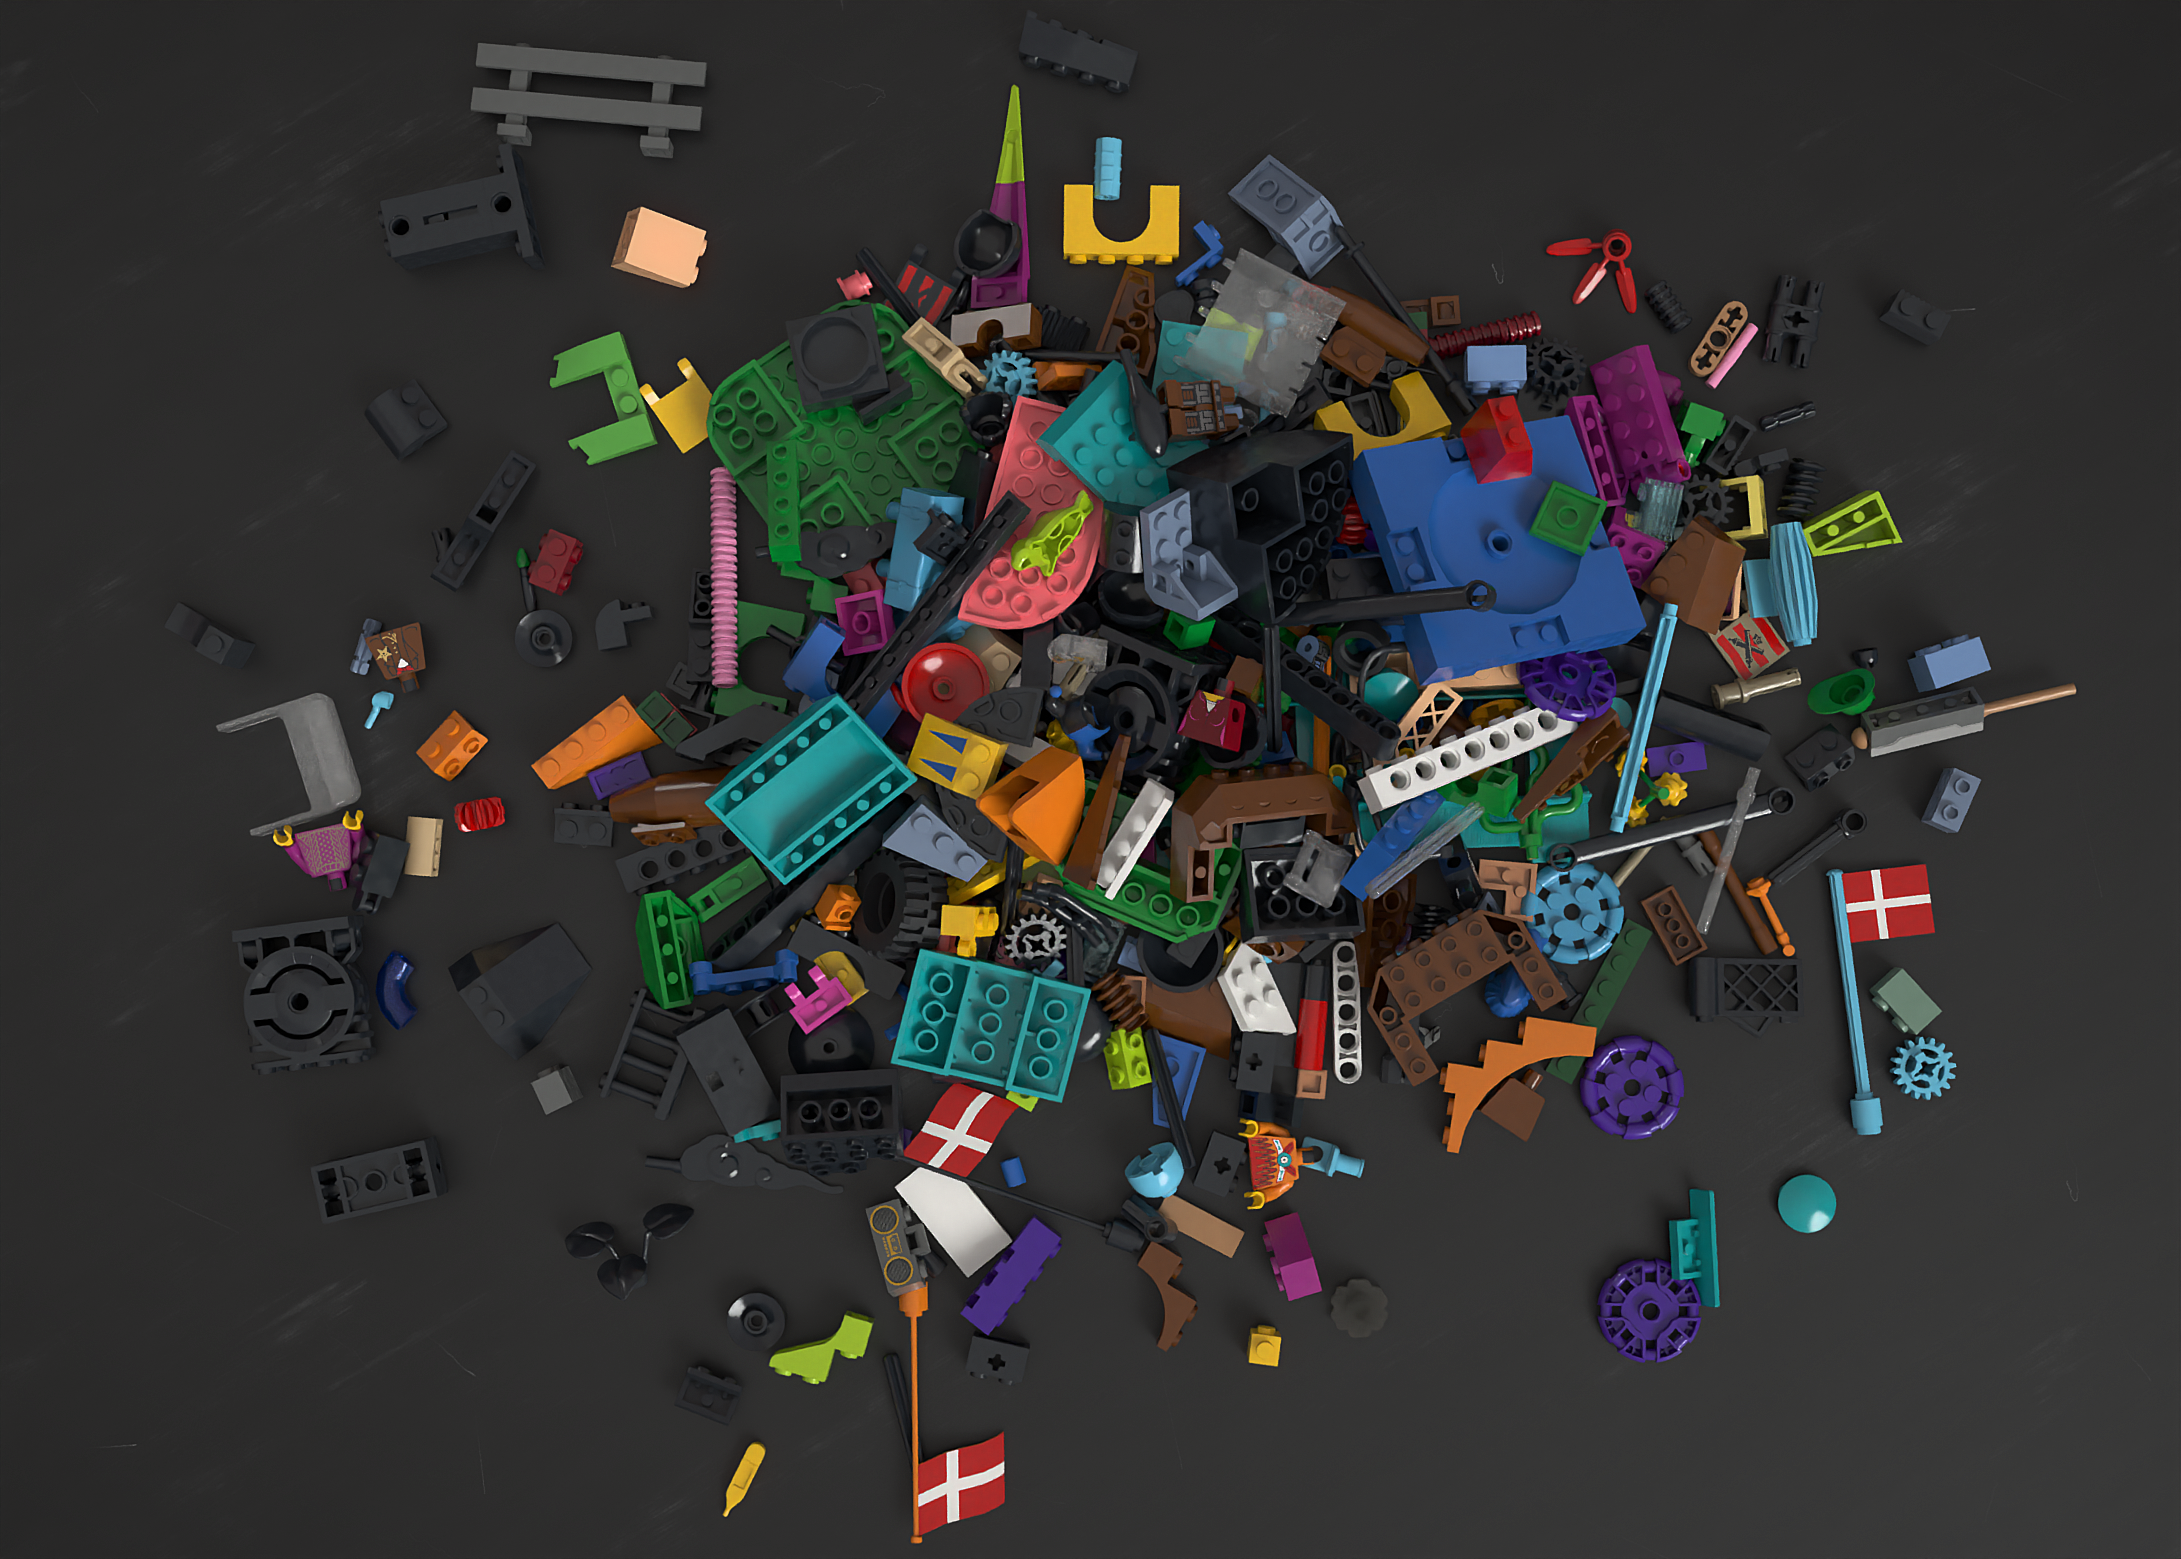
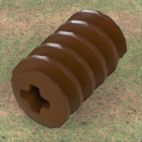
M1116 968L1099 978L1090 989L1091 992L1101 991L1096 1000L1107 1001L1102 1010H1113V1013L1108 1018L1109 1021L1118 1019L1119 1023L1114 1028L1115 1031L1124 1029L1126 1034L1143 1025L1149 1020L1150 1016L1148 1013L1140 1014L1144 1006L1141 1003L1134 1004L1138 997L1136 994H1128L1132 988L1130 984L1121 985L1126 977L1124 974L1115 975L1119 971V968Z

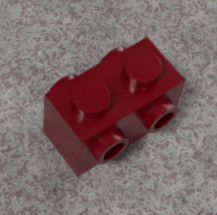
M550 529L549 533H545L540 540L539 550L541 552L537 561L533 560L529 567L527 575L530 578L528 582L562 596L563 591H566L571 583L572 575L570 574L574 565H577L581 559L583 543Z

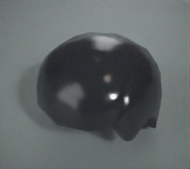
M1082 600L1079 603L1071 604L1065 611L1054 617V626L1065 640L1083 643L1090 639L1101 627V618L1092 605Z

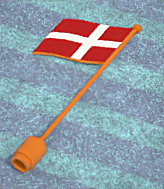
M925 1281L926 1287L899 1295V1311H904L906 1317H911L913 1535L910 1536L911 1543H921L923 1534L944 1524L984 1514L1005 1502L1004 1432L982 1443L950 1450L918 1464L917 1317L922 1316V1311L928 1310V1281Z

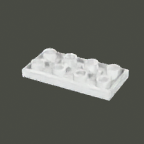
M919 1167L895 1186L896 1190L967 1278L1013 1241L967 1183Z

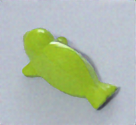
M1084 490L1079 492L1072 506L1053 510L1045 514L1034 524L1026 538L1015 542L1011 548L1012 568L1022 571L1039 566L1044 576L1049 577L1053 574L1058 557L1073 542L1082 527L1084 519L1094 510V505Z

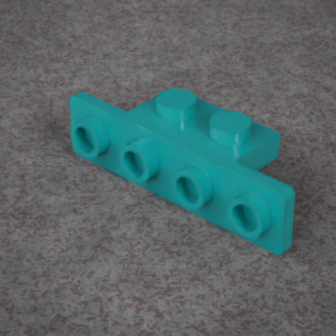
M1690 1189L1691 1218L1669 1221L1672 1279L1684 1280L1694 1278L1701 1306L1719 1307L1714 1192L1705 1189Z

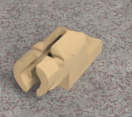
M923 317L902 336L903 341L923 357L930 368L966 399L975 394L971 391V385L960 374L965 378L970 375L972 381L982 390L986 388V383H988L986 376L965 358L960 348Z

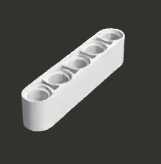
M1343 940L1335 943L1330 953L1332 967L1333 1071L1340 1081L1350 1084L1359 1079L1362 1071L1360 982L1355 946L1353 943ZM1346 945L1352 950V957L1346 962H1341L1337 957V952L1340 947ZM1342 975H1349L1353 980L1352 987L1349 990L1342 991L1338 987V980ZM1343 1004H1350L1353 1007V1015L1349 1019H1341L1338 1013L1339 1008ZM1344 1033H1351L1354 1037V1043L1349 1048H1342L1339 1044V1038ZM1345 1062H1352L1354 1064L1355 1070L1350 1077H1343L1340 1074V1067Z

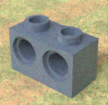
M1957 768L1944 769L1921 821L1946 833H1957L1981 779Z

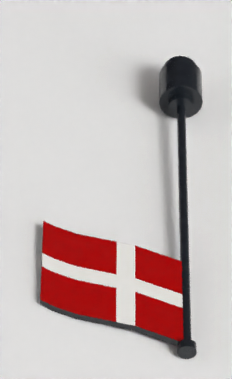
M954 1083L939 1099L922 1130L904 1150V1156H897L896 1159L892 1160L895 1162L901 1160L1103 1231L1101 1237L1106 1238V1245L1132 1253V1251L1139 1253L1145 1240V1234L1129 1221L1114 1217L1112 1222L1107 1220L1105 1225L967 1178L969 1173L987 1154L1005 1121L1020 1106L1012 1101L961 1083Z

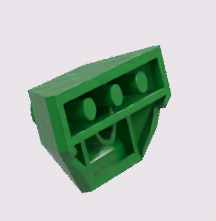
M671 890L644 894L641 896L635 928L645 983L662 1010L689 1005L692 1003L695 995L693 979L689 977V964L705 961L697 914L677 898Z

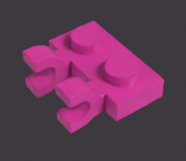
M817 965L808 971L809 976L819 987L816 992L805 999L794 982L784 989L796 1005L789 1012L806 1035L853 1001L838 978L835 977L828 981Z

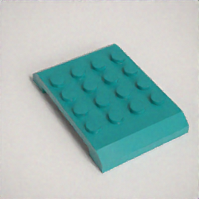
M1115 360L1107 365L1035 441L1055 462L1061 460L1103 503L1104 501L1144 507L1170 494L1166 474L1167 468L1208 448L1201 440L1168 443L1167 450L1162 457L1152 459L1137 441L1130 442L1128 437L1134 430L1129 415V386L1123 364Z

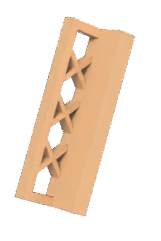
M1442 682L1426 685L1397 724L1401 730V737L1395 749V758L1399 757L1398 746L1404 740L1414 739L1415 751L1428 746L1463 698ZM1440 690L1454 700L1447 710L1435 711L1433 699ZM1430 704L1431 712L1423 713ZM1437 714H1443L1442 717H1441V718L1439 719V721L1437 722V721H1436V715H1437ZM1432 716L1433 729L1430 733L1417 735L1416 721L1419 717ZM1412 728L1413 736L1405 737ZM1426 737L1419 746L1418 738ZM1373 758L1374 767L1380 764L1382 767L1384 764H1391V760L1380 761ZM1394 780V781L1392 782V785H1393L1394 787H1396V788H1397V781Z

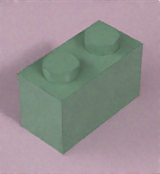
M1894 967L1869 990L1875 996L1872 999L1875 1005L1883 1012L1887 1010L1894 1017L1892 1023L1902 1033L1907 1031V1033L1917 1035L1942 1012L1903 968Z

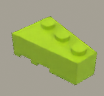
M1866 490L1801 524L1812 557L1902 543L1879 491Z

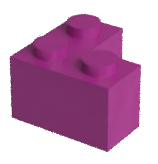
M1298 1212L1264 1222L1267 1234L1262 1235L1267 1252L1273 1251L1275 1255L1270 1258L1279 1291L1285 1290L1289 1301L1322 1291L1314 1259Z

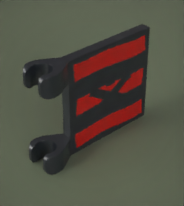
M917 243L895 284L919 316L936 328L962 282L965 281L967 273L956 267L948 283L920 267L929 250L925 245ZM886 298L882 305H885L886 307L892 309L894 312L898 314V312Z

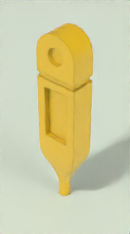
M761 1442L750 1444L727 1489L726 1508L722 1514L725 1517L728 1516L730 1509L743 1499L766 1452L765 1446Z

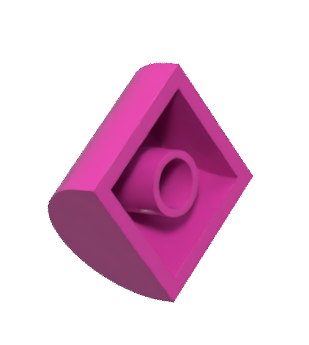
M885 589L835 599L839 626L846 630L845 639L842 642L844 656L880 651L896 632L892 606L883 603Z

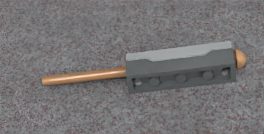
M2074 683L1985 704L1973 686L1861 713V727L1853 731L1851 740L1855 747L1867 749L1870 756L1874 757L1982 731L1984 717L1988 714L2076 694V687Z

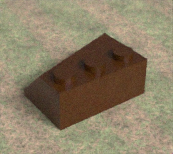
M1699 514L1691 521L1640 588L1663 606H1665V603L1678 605L1676 616L1686 624L1716 635L1746 549Z

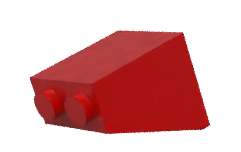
M1514 395L1487 399L1460 431L1478 485L1530 476L1532 474L1533 448Z

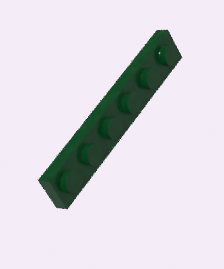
M1625 918L1619 935L1615 936L1612 946L1607 951L1569 1023L1597 1027L1596 1037L1598 1036L1653 933L1652 931ZM1569 1055L1553 1057L1549 1059L1544 1070L1572 1084L1586 1056Z

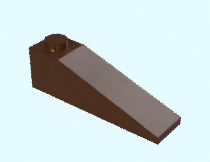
M1127 264L1095 351L1120 352L1123 349H1130L1131 353H1139V364L1136 365V369L1142 379H1147L1156 354L1154 273ZM1091 363V365H1101L1102 370L1108 365L1107 363Z

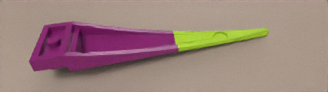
M1014 84L1011 88L1002 153L990 211L1005 221L1011 220L1019 225L1022 234V249L1017 262L1008 272L995 278L980 279L972 277L971 308L974 310H987L994 306H1014L1019 302H1027V284L1030 279L1019 88Z

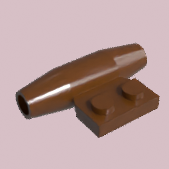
M1333 285L1321 302V306L1337 319L1344 328L1335 331L1320 352L1319 358L1366 388L1370 386L1384 366L1385 354L1419 367L1431 348L1405 323L1358 295Z

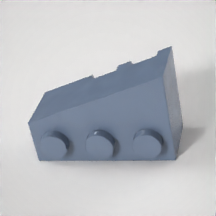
M924 794L883 834L882 846L966 882L988 862V858L967 846V843L952 830L942 810Z

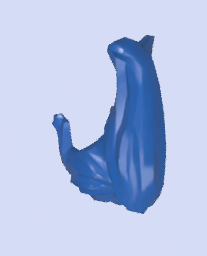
M1527 928L1542 953L1545 944L1549 940L1542 938L1536 929ZM1510 964L1502 974H1498L1496 977L1497 969L1489 973L1485 987V1001L1490 1011L1501 1018L1515 1017L1524 1012L1525 1008L1529 1005L1528 1001L1531 999Z

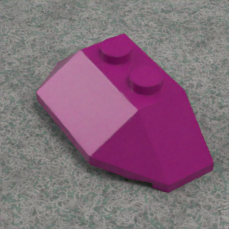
M1594 395L1571 397L1568 399L1564 416L1569 415L1598 492L1595 497L1607 501L1608 505L1606 508L1622 506L1625 504V495L1628 491L1630 480H1627L1604 409L1597 403L1598 400Z

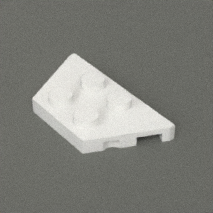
M1241 940L1238 947L1231 951L1227 958L1226 966L1222 967L1217 976L1240 1030L1248 1032L1257 1030L1260 1033L1279 1032L1283 1033V1035L1297 1032L1262 955L1252 950L1246 944H1242Z

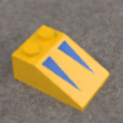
M926 713L907 767L912 772L950 790L977 800L982 793L994 785L1009 744Z

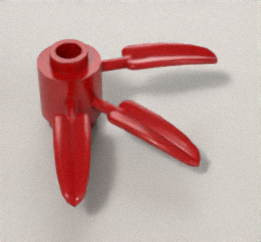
M1612 229L1605 234L1603 241L1600 243H1591L1590 238H1581L1557 242L1547 247L1546 252L1549 255L1555 256L1590 254L1592 249L1602 248L1605 258L1600 264L1594 263L1587 271L1572 297L1573 303H1581L1593 291L1607 271L1604 267L1611 260L1618 261L1620 270H1617L1615 275L1623 304L1629 313L1633 314L1636 311L1637 300L1632 271L1629 267L1625 268L1623 261L1629 256L1632 249L1631 238L1626 231ZM1619 239L1623 243L1619 248H1614L1611 242Z

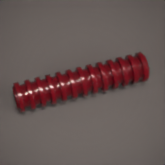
M1533 310L1530 311L1529 315L1522 313L1521 317L1514 315L1512 319L1509 317L1504 318V321L1498 319L1494 324L1490 321L1486 323V326L1478 324V328L1470 326L1469 330L1462 328L1460 332L1454 330L1450 335L1446 332L1442 337L1440 335H1435L1434 339L1428 337V342L1441 360H1444L1445 356L1453 358L1454 354L1461 356L1462 352H1466L1467 346H1497V343L1505 345L1506 341L1513 343L1514 339L1518 341L1522 340L1523 337L1528 339L1533 334L1540 336L1541 322L1538 314Z

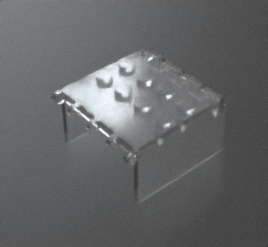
M1241 248L1235 262L1225 258L1222 263L1225 267L1232 270L1225 284L1213 281L1211 285L1212 289L1220 292L1212 309L1209 310L1200 306L1197 311L1200 315L1207 318L1198 336L1187 332L1184 336L1186 340L1194 343L1193 346L1189 347L1185 359L1175 355L1172 361L1209 381L1220 380V385L1234 387L1236 395L1273 414L1278 413L1287 418L1298 396L1296 393L1288 390L1289 387L1301 391L1311 369L1301 363L1305 362L1312 366L1315 364L1324 346L1322 342L1315 339V336L1327 340L1346 302Z

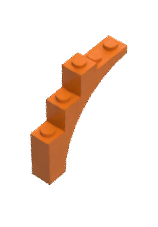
M1527 1016L1526 1022L1520 1021L1518 1038L1523 1039V1044L1488 1039L1487 1045L1481 1044L1478 1061L1484 1062L1483 1067L1449 1062L1448 1068L1442 1067L1440 1084L1445 1085L1444 1092L1455 1093V1098H1449L1447 1115L1452 1116L1451 1127L1445 1126L1442 1142L1443 1144H1448L1447 1151L1459 1153L1464 1130L1473 1111L1485 1095L1504 1077L1525 1065L1546 1058L1569 1055L1593 1057L1597 1027Z

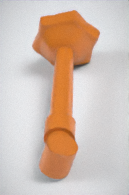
M1763 876L1747 882L1748 888L1745 889L1747 894L1760 898L1776 933V938L1779 944L1782 945L1784 954L1792 956L1795 953V948L1790 943L1787 932L1784 931L1766 896L1771 886L1769 879L1764 880Z

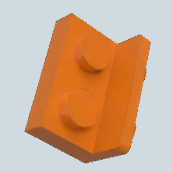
M1035 362L1032 365V368L1037 370L1034 375L1035 379L1038 380L1037 386L1039 391L1079 390L1086 368L1098 372L1103 371L1101 365H1089L1083 362Z

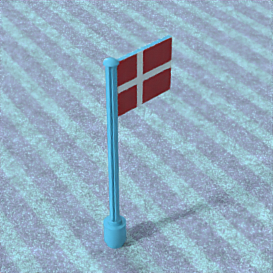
M1926 864L1845 874L1840 869H1832L1826 873V876H1829L1857 1088L1856 1099L1850 1100L1853 1128L1857 1129V1135L1881 1133L1880 1126L1883 1125L1880 1097H1873V1092H1870L1851 943L1935 933Z

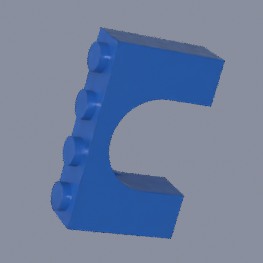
M821 615L784 669L782 680L785 681L784 684L796 693L801 691L810 697L809 700L813 704L817 700L838 693L828 682L825 670L829 661L845 639L846 630ZM904 670L894 681L900 691ZM890 688L864 719L881 739H883L903 710L894 700Z
M1433 789L1406 800L1370 841L1340 884L1361 901H1364L1400 854L1406 851L1446 799Z

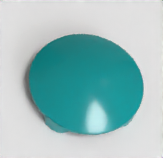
M1383 668L1377 675H1374L1365 682V702L1389 720H1396L1401 714H1405L1418 697V688L1413 680L1402 673L1395 672L1391 668Z
M1799 1175L1789 1180L1779 1189V1213L1784 1222L1792 1229L1804 1233L1816 1232L1827 1226L1832 1220L1836 1210V1198L1830 1185L1823 1179L1814 1175Z

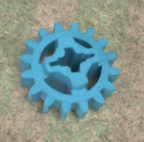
M1002 350V354H992L993 360L984 361L987 366L986 370H979L988 379L986 388L981 392H1008L1013 403V414L1017 396L1028 398L1029 395H1036L1037 392L1032 389V385L1037 384L1038 380L1032 379V374L1037 370L1036 368L1028 367L1031 360L1029 358H1022V353ZM1009 363L1013 364L1017 370H1014L1013 366H1009Z
M1916 1036L1915 1044L1911 1040H1905V1049L1896 1048V1051L1900 1054L1899 1057H1891V1061L1897 1063L1895 1068L1890 1069L1891 1073L1898 1075L1893 1081L1894 1084H1903L1901 1092L1907 1094L1911 1091L1912 1098L1918 1099L1922 1095L1923 1099L1930 1100L1931 1092L1935 1096L1940 1097L1941 1087L1950 1088L1946 1082L1947 1079H1955V1075L1949 1073L1951 1068L1956 1067L1955 1063L1948 1061L1953 1055L1952 1052H1943L1945 1044L1939 1042L1935 1045L1934 1038L1928 1037L1924 1041L1923 1037ZM1920 1049H1929L1935 1054L1926 1057ZM1921 1063L1927 1064V1066L1924 1067L1925 1073L1919 1072V1070L1922 1069ZM1920 1079L1921 1083L1925 1084L1926 1087H1917L1911 1082Z

